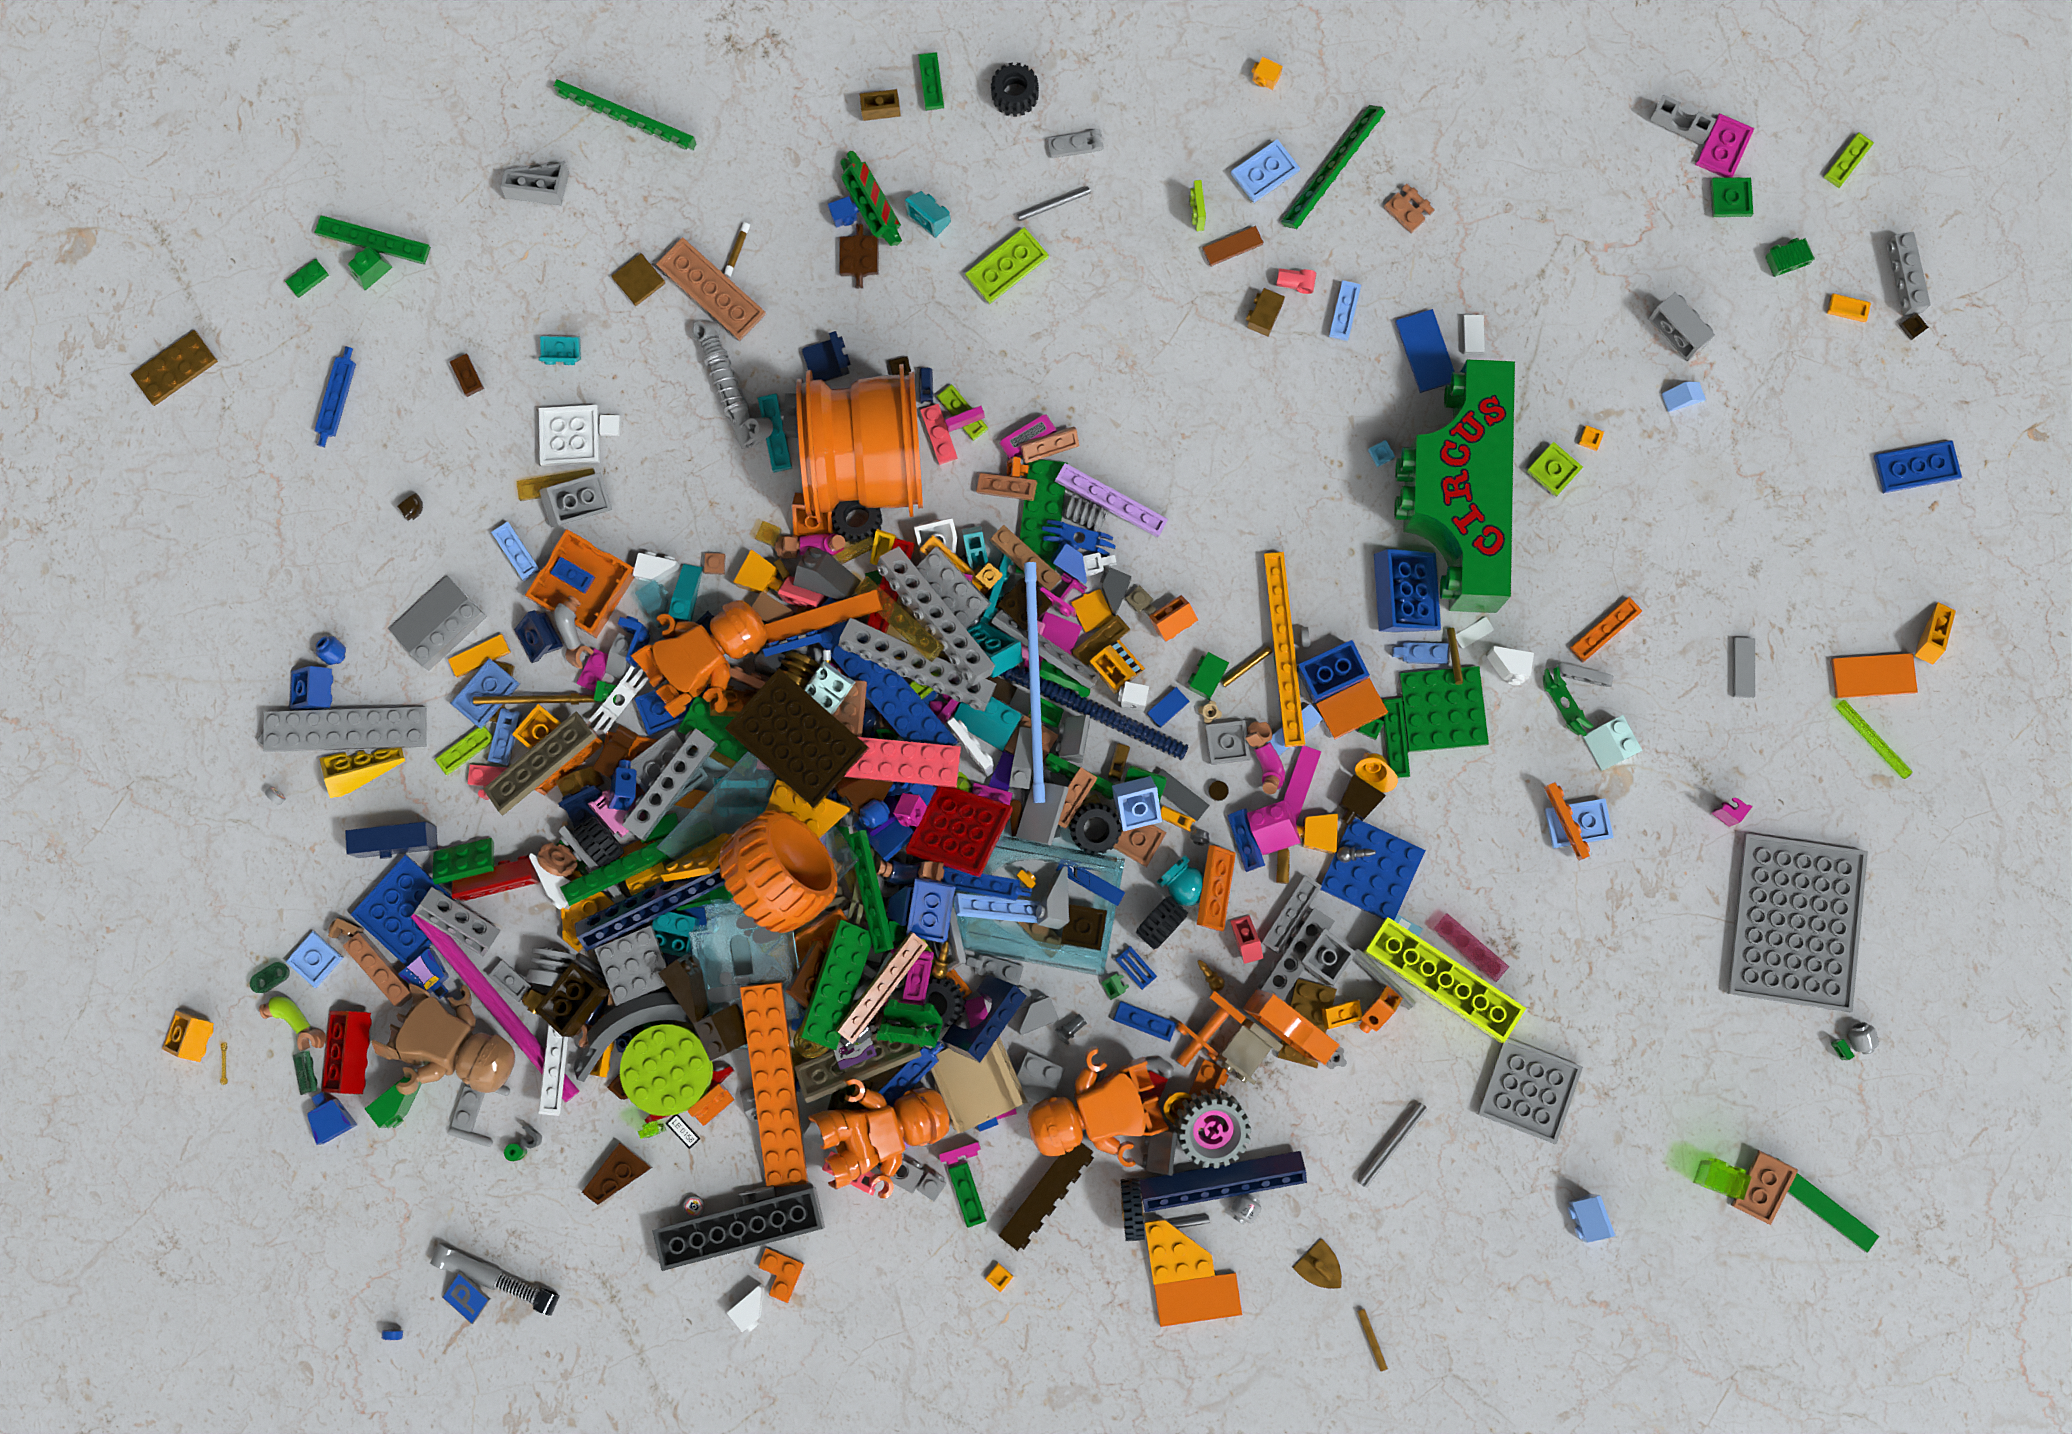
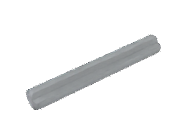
M1359 948L1354 950L1357 953L1353 959L1384 988L1388 985L1403 998L1401 1004L1407 1010H1410L1416 1002Z

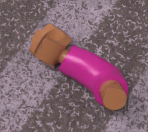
M837 534L801 536L799 541L797 535L780 536L778 542L775 543V551H777V556L781 559L797 558L798 551L799 555H804L808 547L819 548L821 551L834 556L843 551L846 542L843 536Z
M1256 721L1247 727L1248 735L1245 739L1252 747L1257 746L1254 751L1263 772L1262 789L1265 793L1271 795L1282 787L1285 780V770L1279 755L1271 742H1269L1272 739L1270 726L1267 722L1260 723Z

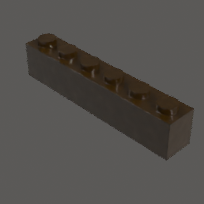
M1081 1142L1072 1151L1059 1155L998 1236L1016 1251L1020 1248L1024 1250L1031 1241L1028 1238L1033 1231L1037 1233L1044 1223L1041 1220L1044 1216L1047 1215L1049 1217L1056 1209L1054 1203L1057 1199L1062 1200L1069 1192L1067 1186L1070 1182L1075 1184L1082 1175L1079 1172L1083 1166L1088 1167L1092 1162L1094 1151Z

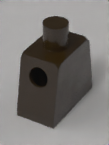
M1354 774L1350 778L1339 804L1345 810L1340 820L1349 826L1355 817L1363 821L1386 795Z

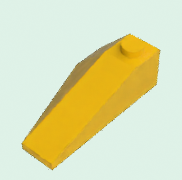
M402 748L379 749L371 754H366L365 751H358L357 755L349 756L345 752L319 758L330 798L342 797L345 794L351 793L405 761Z

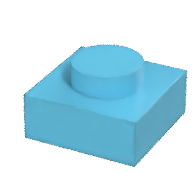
M1386 440L1368 449L1377 467L1395 458Z

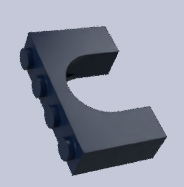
M988 974L976 990L984 999L992 1003L986 1018L980 1024L970 1029L952 1024L941 1039L952 1051L979 1063L1027 997L1015 984Z

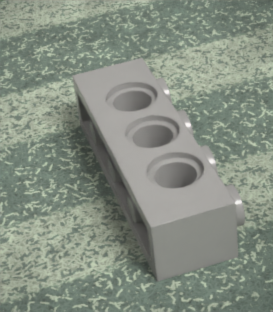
M432 887L414 912L418 917L481 956L486 954L501 931L494 924L483 920L475 912L469 911L459 902L453 901L445 896L443 892Z

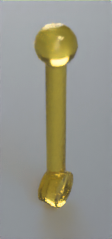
M226 1042L221 1043V1085L228 1083L226 1078V1050L228 1045Z

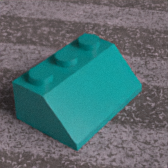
M968 689L970 693H975L974 690ZM991 697L985 711L975 710L970 705L961 702L954 718L956 721L961 720L967 727L968 732L1003 752L1022 721L1023 715Z

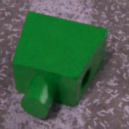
M366 247L362 252H358L348 263L352 277L365 291L393 268L379 252L370 247Z

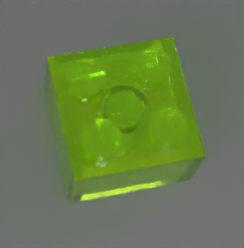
M1708 1158V1160L1700 1161L1693 1183L1727 1197L1744 1200L1752 1176L1747 1175L1745 1169L1729 1165L1726 1167V1162L1716 1158Z

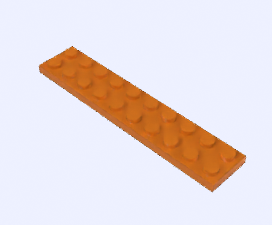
M782 981L741 986V999L766 1185H774L775 1188L808 1184Z

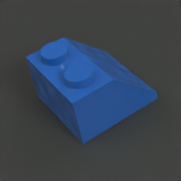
M307 666L291 671L290 710H323L330 708L333 699L331 694V685L333 683L332 669Z

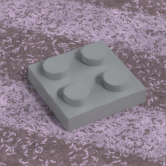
M1245 720L1205 726L1211 765L1251 760L1249 743L1245 739L1247 736Z

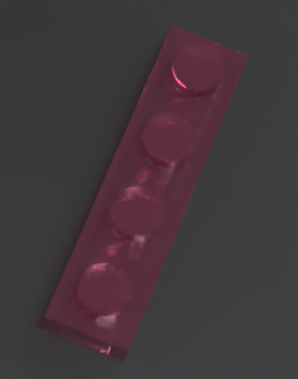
M1448 913L1433 928L1494 982H1497L1509 968L1504 961Z

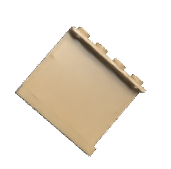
M1000 1036L980 1063L948 1048L936 1054L939 1061L929 1070L935 1078V1088L938 1092H941L952 1118L950 1119L951 1125L958 1133L1028 1103Z

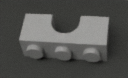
M1663 95L1650 121L1702 145L1716 119L1700 111L1696 115H1689L1680 109L1681 102Z

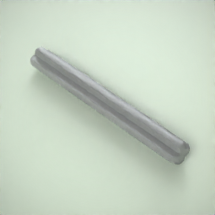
M1418 1103L1364 1171L1358 1179V1182L1363 1187L1369 1186L1428 1110L1425 1105Z

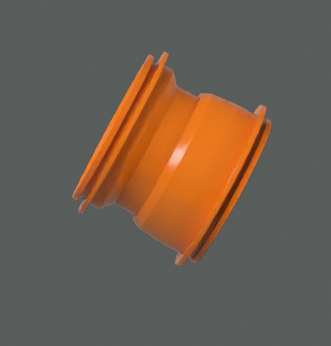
M899 364L900 375L858 379L851 383V388L831 389L822 379L813 380L811 370H806V382H803V379H797V424L804 503L807 516L813 515V511H815L818 523H822L823 513L832 512L841 501L859 500V504L867 508L909 507L910 517H914L913 505H918V509L923 508L914 372H909V376H904L903 364Z

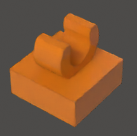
M1012 457L1007 461L1006 476L1016 478L1025 476V474H1028L1029 466L1020 465L1021 458Z

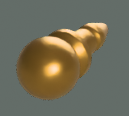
M945 941L942 945L939 958L935 959L936 964L933 965L931 970L932 975L937 979L944 978L948 973V941Z
M1198 960L1199 968L1206 976L1205 981L1209 982L1210 989L1215 992L1221 991L1225 986L1224 979L1218 976L1216 971L1212 972L1205 962Z

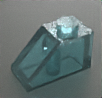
M654 580L636 591L635 594L655 626L659 629L662 625L656 619L659 615L666 613L669 600L665 596L668 592L662 583L659 585Z

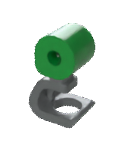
M531 1125L522 1127L534 1138L532 1141L521 1138L520 1143H512L506 1146L504 1156L508 1161L521 1160L527 1154L526 1147L535 1148L541 1144L542 1136Z

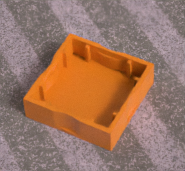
M566 529L552 551L548 563L538 573L525 596L553 614L558 603L563 604L565 601H568L569 595L573 596L581 603L580 607H576L575 626L597 639L633 581L634 567L610 553L597 549L589 541ZM560 557L595 577L585 594L550 574Z
M1256 989L1242 1008L1301 1055L1312 1061L1314 1060L1326 1065L1340 1046V1044L1273 993Z

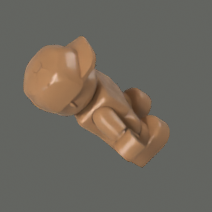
M410 983L409 987L413 997L411 1008L406 1016L400 1013L396 1015L398 1020L404 1024L401 1028L390 1024L391 1035L387 1045L372 1040L375 1053L387 1060L395 1059L402 1060L411 1065H424L417 1069L418 1072H415L412 1068H403L405 1078L409 1077L411 1080L407 1083L399 1082L396 1087L404 1095L414 1093L419 1086V1082L425 1084L439 1081L444 1075H452L455 1070L458 1078L464 1083L470 1084L472 1090L483 1093L495 1092L508 1080L515 1064V1052L510 1043L498 1034L477 1033L473 1035L472 1032L475 1028L476 1018L471 1009L472 997L470 990L465 985H461L460 988L461 994L464 996L463 999L457 1001L453 997L448 998L451 1008L456 1010L455 1017L448 1013L426 990Z

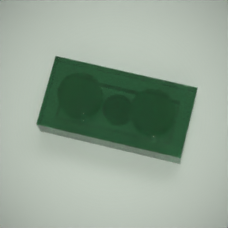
M310 1051L293 1055L300 1095L317 1091V1078L314 1076V1062L310 1056Z

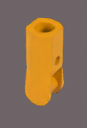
M1165 805L1162 806L1160 811L1163 820L1191 832L1190 827L1196 820ZM1180 817L1185 819L1183 825L1177 823Z

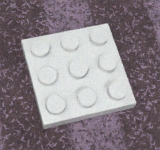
M597 405L539 408L541 466L600 463L599 408Z
M952 718L947 722L951 733L958 739L962 747L988 778L994 773L992 758L986 751L981 752L979 742L973 735L969 737L964 723L961 720L956 721L955 718Z

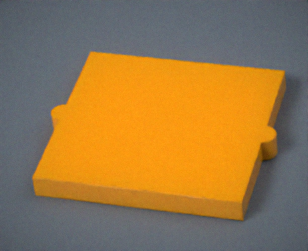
M1100 589L1089 594L1085 593L1083 597L1071 602L1085 633L1101 628L1102 625H1105L1114 618Z

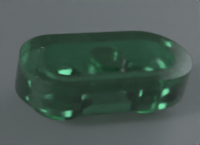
M275 962L264 968L250 979L251 990L255 993L263 994L288 979L290 974L289 967L284 963ZM279 969L282 970L281 976L277 975V971ZM261 980L265 981V985L263 987L260 986Z

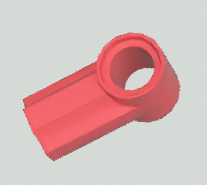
M1279 268L1276 286L1296 289L1303 294H1311L1314 292L1316 272L1309 269L1294 271Z

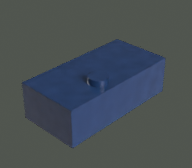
M428 822L345 830L346 853L356 858L380 856V859H389L394 854L438 850L437 826Z

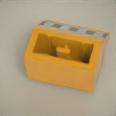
M1120 640L1105 647L1089 661V666L1100 675V678L1114 694L1120 691L1121 686L1125 687V682H1131L1145 670Z

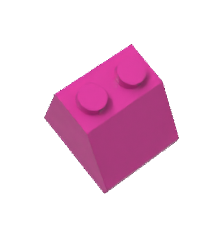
M1286 801L1247 813L1251 831L1262 855L1301 843L1292 808Z

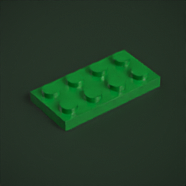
M697 696L678 731L687 735L696 728L717 744L714 749L715 751L746 768L750 767L755 757L752 752L725 729L734 717L710 716L709 702Z

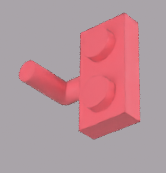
M470 764L467 784L486 787L507 768ZM484 790L478 791L479 797L489 800Z

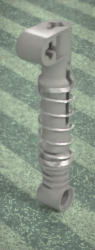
M698 321L693 325L692 333L694 338L700 341L705 352L704 360L706 366H712L710 375L714 377L715 382L713 384L718 387L719 391L717 394L721 395V404L725 405V415L730 418L741 449L751 448L771 435L773 431L772 422L766 417L750 418L748 404L745 397L741 395L742 389L737 385L739 380L734 377L735 370L730 367L731 360L728 359L729 355L723 349L718 338L720 334L718 324L714 321Z

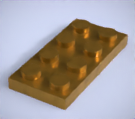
M193 330L130 375L150 403L156 406L213 366L218 360L200 335Z
M1297 979L1290 1007L1326 1034L1327 1029L1324 1028L1321 1009L1333 1006L1337 989ZM1281 1040L1283 1047L1278 1052L1277 1058L1313 1068L1318 1067V1062L1305 1058L1285 1041Z

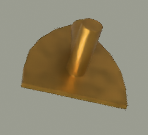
M1321 1238L1293 1269L1307 1282L1318 1287L1327 1289L1341 1288L1342 1274L1340 1264L1335 1253Z

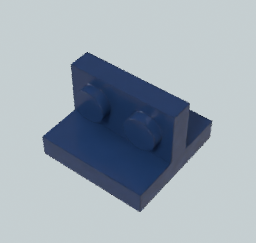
M535 610L528 612L514 629L531 663L538 662L544 654L559 650L564 646L546 612L537 614Z

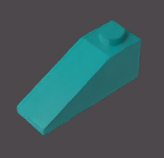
M981 526L962 529L969 567L975 570L980 565L983 568L988 562Z
M683 564L668 613L676 622L692 621L703 567Z

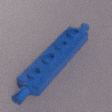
M345 346L343 357H337L334 361L315 431L320 434L317 444L319 447H326L328 437H336L356 363L350 359L353 351L351 347Z
M943 867L945 871L941 881L956 884L955 891L1016 901L1019 895L1030 897L1032 893L1031 888L1020 887V881L1016 879L981 874L980 877L953 868Z
M937 1041L935 1048L930 1049L923 1046L920 1049L922 1056L908 1061L878 1091L885 1098L887 1105L893 1107L899 1097L909 1091L938 1063L939 1059L936 1054L944 1048L940 1041Z

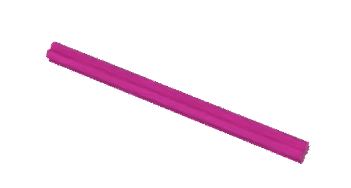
M413 914L411 918L539 1072L543 1074L545 1056L543 1046L452 937ZM564 1073L562 1099L566 1103L580 1091Z

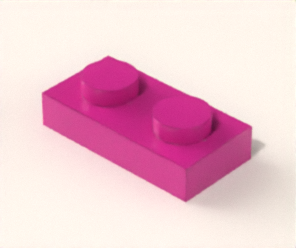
M594 648L593 654L590 655L576 683L593 692L596 690L597 681H602L606 673L605 669L609 656Z
M979 1142L939 1154L941 1163L946 1161L947 1165L958 1162V1157L966 1155L967 1159L978 1155L977 1151L981 1150Z

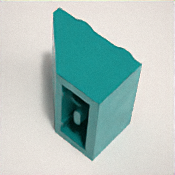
M667 912L655 918L652 926L662 952L680 957L688 954L695 941L700 919Z

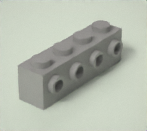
M1914 232L1895 234L1887 242V249L1890 255L1903 316L1912 315L1916 312L1917 314L1923 313L1931 304Z

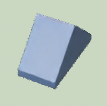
M1684 382L1662 393L1668 412L1706 400L1700 382Z

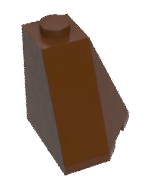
M843 777L835 788L842 798L846 797L853 805L851 808L860 815V808L871 800L883 801L894 782Z

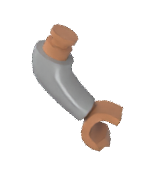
M569 595L568 601H565L563 604L558 603L556 606L554 619L567 646L566 660L572 666L583 669L580 654L583 651L586 654L592 655L594 651L585 645H581L575 626L576 607H580L581 603Z

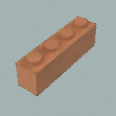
M358 932L343 945L345 950L394 1006L402 1007L412 998L409 984L399 976V972L366 934Z

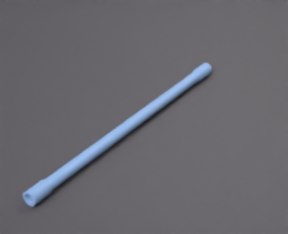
M1027 562L1024 563L1027 600L1034 782L1033 803H1045L1036 600L1037 574L1036 563Z

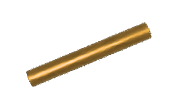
M1448 628L1447 635L1455 684L1459 685L1463 683L1455 628Z
M1267 646L1221 681L1222 685L1226 688L1272 653L1270 647Z
M1365 1309L1358 1310V1316L1380 1372L1385 1371L1388 1367Z

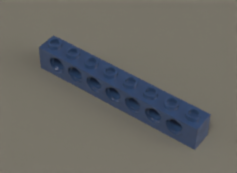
M718 865L712 874L667 882L661 881L576 922V936L585 951H588L723 886L725 879L720 874L721 866Z

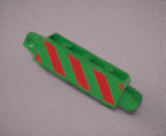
M849 151L846 154L848 159L842 158L840 161L844 170L841 174L842 181L872 234L877 238L883 237L890 246L899 245L902 239L898 232V228L901 226L898 218L866 162H861L855 151Z

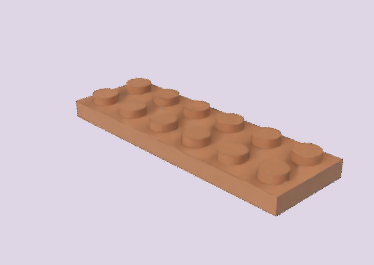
M683 237L656 263L662 272L739 341L766 315V312Z

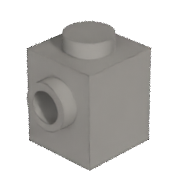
M936 1171L933 1174L929 1172L917 1191L934 1202L947 1183L943 1181L945 1178Z

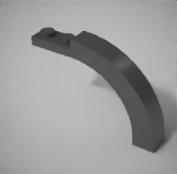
M671 992L654 993L629 1000L605 1014L586 1034L589 1044L585 1046L582 1055L575 1061L573 1067L576 1079L584 1082L607 1047L617 1037L631 1028L657 1020H677L690 1024L692 1021Z

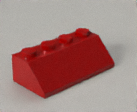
M529 855L518 857V861L510 862V860L498 862V866H494V871L454 880L452 883V898L464 902L541 883V880Z
M329 1011L321 1092L363 1094L366 1086L365 1069L368 1065L367 1049L370 1045L371 1013Z

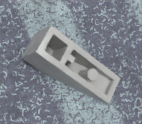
M1020 727L1009 786L1031 789L1033 782L1031 728Z
M1063 866L1053 875L1037 906L1036 916L1038 917L1039 926L1059 930L1069 922L1068 867Z

